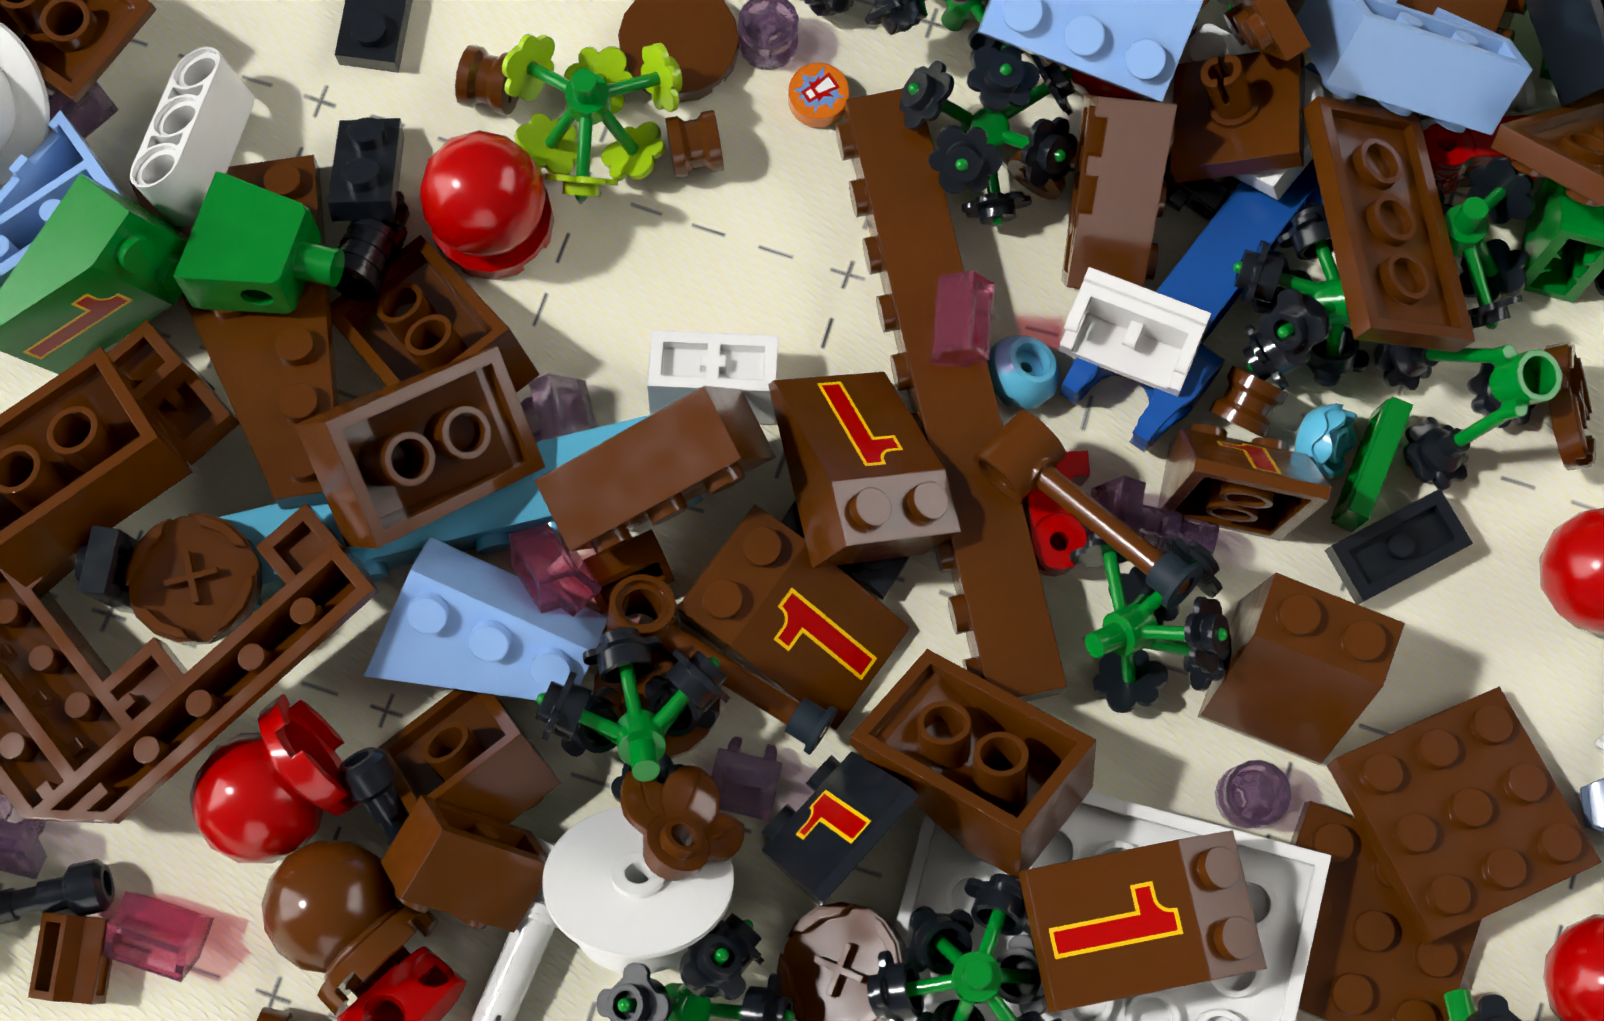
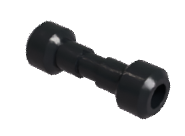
M368 747L352 754L340 764L336 780L348 794L347 798L349 801L364 804L374 823L380 824L388 838L387 844L390 847L407 816L403 811L404 804L393 787L396 776L395 768L383 749Z
M92 859L71 864L62 877L37 882L36 886L19 890L14 888L0 890V925L18 921L21 916L39 912L42 914L43 912L54 913L70 909V911L78 916H86L107 911L115 896L114 881L109 867L99 859Z

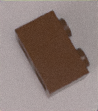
M421 794L381 860V864L395 888V896L407 907L423 913H427L431 909L455 915L456 918L466 925L476 929H484L489 925L514 933L542 888L543 871L548 856L529 830Z

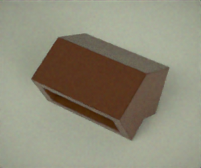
M652 529L633 537L626 544L599 556L595 554L578 562L601 614L608 611L611 592L619 582L601 590L599 588L636 571L658 563L637 574L657 577L666 584L675 581Z
M43 912L28 998L91 1005L105 1004L119 919Z

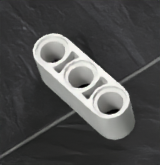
M213 47L195 49L185 55L176 65L129 175L131 183L174 227H186L195 223L215 172L226 174L254 104L253 92L220 52Z

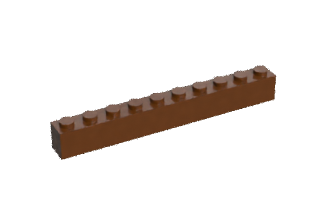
M903 88L847 99L844 123L836 124L835 126L836 137L842 161L852 159L857 179L849 181L854 214L856 218L866 216L871 236L862 240L867 269L870 275L880 274L884 295L876 296L880 324L884 333L894 332L898 349L897 354L890 355L894 383L898 392L908 391L913 412L910 414L946 471L961 529L960 533L935 547L934 550L941 573L951 571L956 591L955 596L948 597V608L955 634L966 633L971 658L963 659V668L1025 702L1059 695L1067 687V682L1022 502L1016 503L994 488L981 474L973 459L1003 428L945 191L939 184L938 177L940 171L932 169L928 161L934 147L927 120L916 131L905 127V113L900 110Z

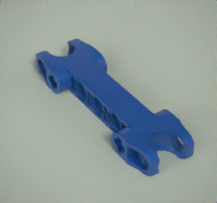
M1312 62L1305 65V69L1320 75ZM1313 159L1279 200L1241 181L1156 291L1159 294L1210 312L1211 315L1203 339L1178 397L1136 381L1145 390L1149 400V405L1138 419V423L1132 432L1133 436L1129 441L1141 451L1146 452L1165 432L1189 415L1222 369L1225 359L1203 344L1243 292L1242 288L1234 286L1236 273L1233 270V266L1241 260L1244 250L1256 252L1260 240L1270 243L1269 249L1275 250L1279 245L1278 238L1289 232L1293 227L1291 219L1294 215L1306 209L1310 203L1314 206L1323 205ZM1076 358L1062 383L1060 395L1076 404L1100 380L1110 376L1122 375Z

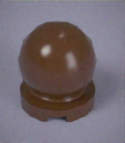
M320 840L289 854L268 880L261 905L264 930L276 951L301 970L326 973L324 976L325 982L320 987L317 996L335 1016H339L349 1007L347 1005L349 1001L347 995L352 992L359 998L395 964L399 965L411 954L403 945L417 930L425 937L430 936L437 927L439 920L431 911L423 913L407 906H399L398 898L394 893L395 888L381 864L382 859L362 845L350 841Z

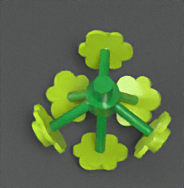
M525 34L520 39L519 44L508 52L502 63V73L508 78L505 83L506 94L511 97L519 96L525 101H532L539 95L543 82L565 92L568 106L560 118H555L552 121L545 114H534L529 124L526 123L519 126L514 135L515 142L528 151L539 168H546L550 173H545V180L563 181L562 194L575 195L576 200L583 202L587 199V196L600 197L601 184L618 186V181H622L628 176L634 180L647 177L653 171L657 158L661 157L666 150L665 143L660 139L662 133L660 127L655 122L648 121L642 123L636 129L632 126L623 128L613 114L619 112L624 106V94L646 89L648 93L652 94V100L656 109H665L668 112L678 109V92L682 89V74L677 61L672 56H669L666 47L661 42L643 47L642 57L644 64L641 67V76L634 77L629 71L625 70L627 58L621 49L609 46L598 52L594 47H585L578 54L579 63L570 65L563 77L554 72V63L551 61L555 51L554 40L547 35H540L536 38L531 34ZM575 120L579 122L578 143L574 141L576 139V130L572 124ZM603 122L617 140L606 146L601 154V160L609 168V174L613 179L589 177L592 126ZM577 162L576 176L569 175L573 170L574 163Z

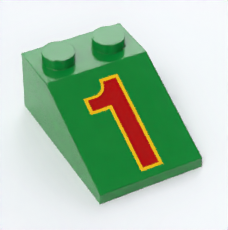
M80 173L0 288V351L56 374H61L99 347L103 349L108 348L134 331L145 320L150 321L175 304L182 290L173 275L188 237L161 216Z

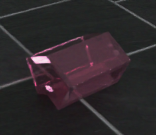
M976 271L939 275L935 295L930 364L970 367L972 362L989 360L994 282Z
M549 524L509 534L511 566L541 614L562 608L573 617L602 590V587L577 551L570 552L562 535Z
M125 891L118 911L107 923L103 956L182 982L200 958L214 918L138 892Z

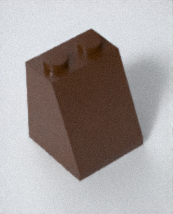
M1276 572L1239 601L1230 626L1232 648L1230 663L1224 671L1223 677L1219 681L1211 682L1198 717L1320 765L1384 686L1405 623Z

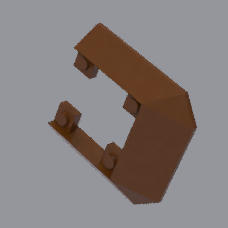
M148 320L140 324L107 353L165 427L182 456L189 464L193 465L240 424L237 417L215 393V388ZM305 503L255 547L284 581L285 586L189 671L165 642L153 637L114 673L109 670L49 592L75 569L77 553L26 588L0 569L1 791L22 819L30 821L121 823L379 592L364 563L350 552L316 510Z

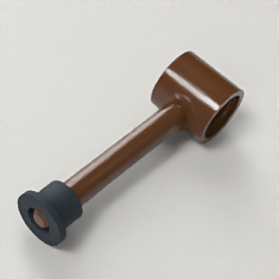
M1019 411L974 456V462L981 474L1008 499L1020 503L1031 491L1035 492L1040 489L1145 573L1147 575L1146 584L1163 596L1161 603L1168 610L1178 606L1191 593L1203 573L1201 565L1197 562L1188 565L1172 551L1163 554L1056 469L1057 465L1066 457L1065 448L1057 436L1034 415L1026 411Z
M637 574L624 578L614 587L609 600L606 632L621 627H633L640 631L641 637H660L663 648L658 652L651 653L652 660L660 656L665 650L672 654L675 649L683 653L688 659L697 650L707 658H718L720 662L718 668L728 677L721 685L786 724L785 732L805 744L804 752L809 755L812 754L834 720L837 713L836 708L830 706L828 710H825L807 698L799 702L678 627V619L674 617L676 607L674 594L670 587L661 579L651 575ZM641 613L648 615L654 621L648 624H637L630 621L627 616Z

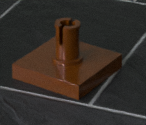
M1258 51L1239 55L1225 54V57L1219 58V56H1214L1207 60L1177 65L1174 74L1173 104H1177L1170 167L1176 183L1304 166V116L1302 109L1304 108L1305 58L1303 52L1288 61L1267 53L1262 54Z

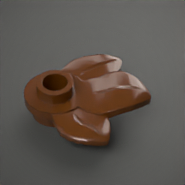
M692 765L682 766L669 775L665 784L654 780L639 781L634 778L632 770L626 774L622 781L620 804L623 816L635 829L643 834V858L648 868L657 876L669 881L683 880L686 877L697 874L707 861H727L741 848L745 833L744 824L730 815L719 813L720 794L718 786L713 778L702 768Z

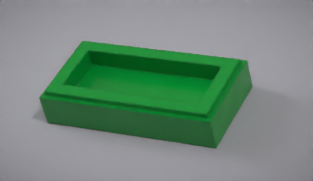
M1392 396L1371 413L1330 518L1332 519L1331 524L1353 532L1370 519L1413 404Z

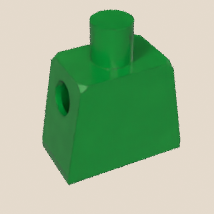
M215 172L173 277L190 305L194 308L288 314L296 309L306 281L331 287L338 285L344 271L345 256L342 249L320 245L321 233L310 209L304 204L228 174Z
M1547 177L1533 195L1535 209L1527 217L1521 246V251L1524 252L1527 258V263L1522 269L1527 277V283L1523 290L1574 303L1604 269V206H1589L1573 200L1566 194L1567 187Z

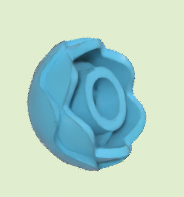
M1027 335L1009 336L998 341L987 352L986 360L994 392L1005 405L1034 409L1052 398L1059 383V365L1049 347L1040 340Z
M1344 404L1323 405L1310 411L1303 419L1296 437L1295 452L1307 454L1326 480L1327 478L1332 479L1344 473L1345 461L1343 457L1354 447L1357 440L1356 432L1351 424L1356 420L1357 414L1344 410Z

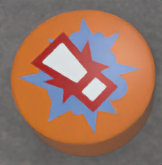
M811 63L803 66L793 75L789 84L788 102L792 114L798 121L810 127L822 128L836 123L845 114V103L849 99V85L840 70L826 63Z

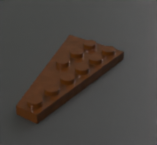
M314 155L228 167L226 174L300 202L309 208L321 233L320 245L326 246L320 170ZM129 181L140 206L165 219ZM194 224L175 228L189 238ZM306 281L296 309L288 314L194 308L182 292L181 296L279 507L287 509L301 507L305 503L308 505L327 503L295 425L339 406L329 286Z

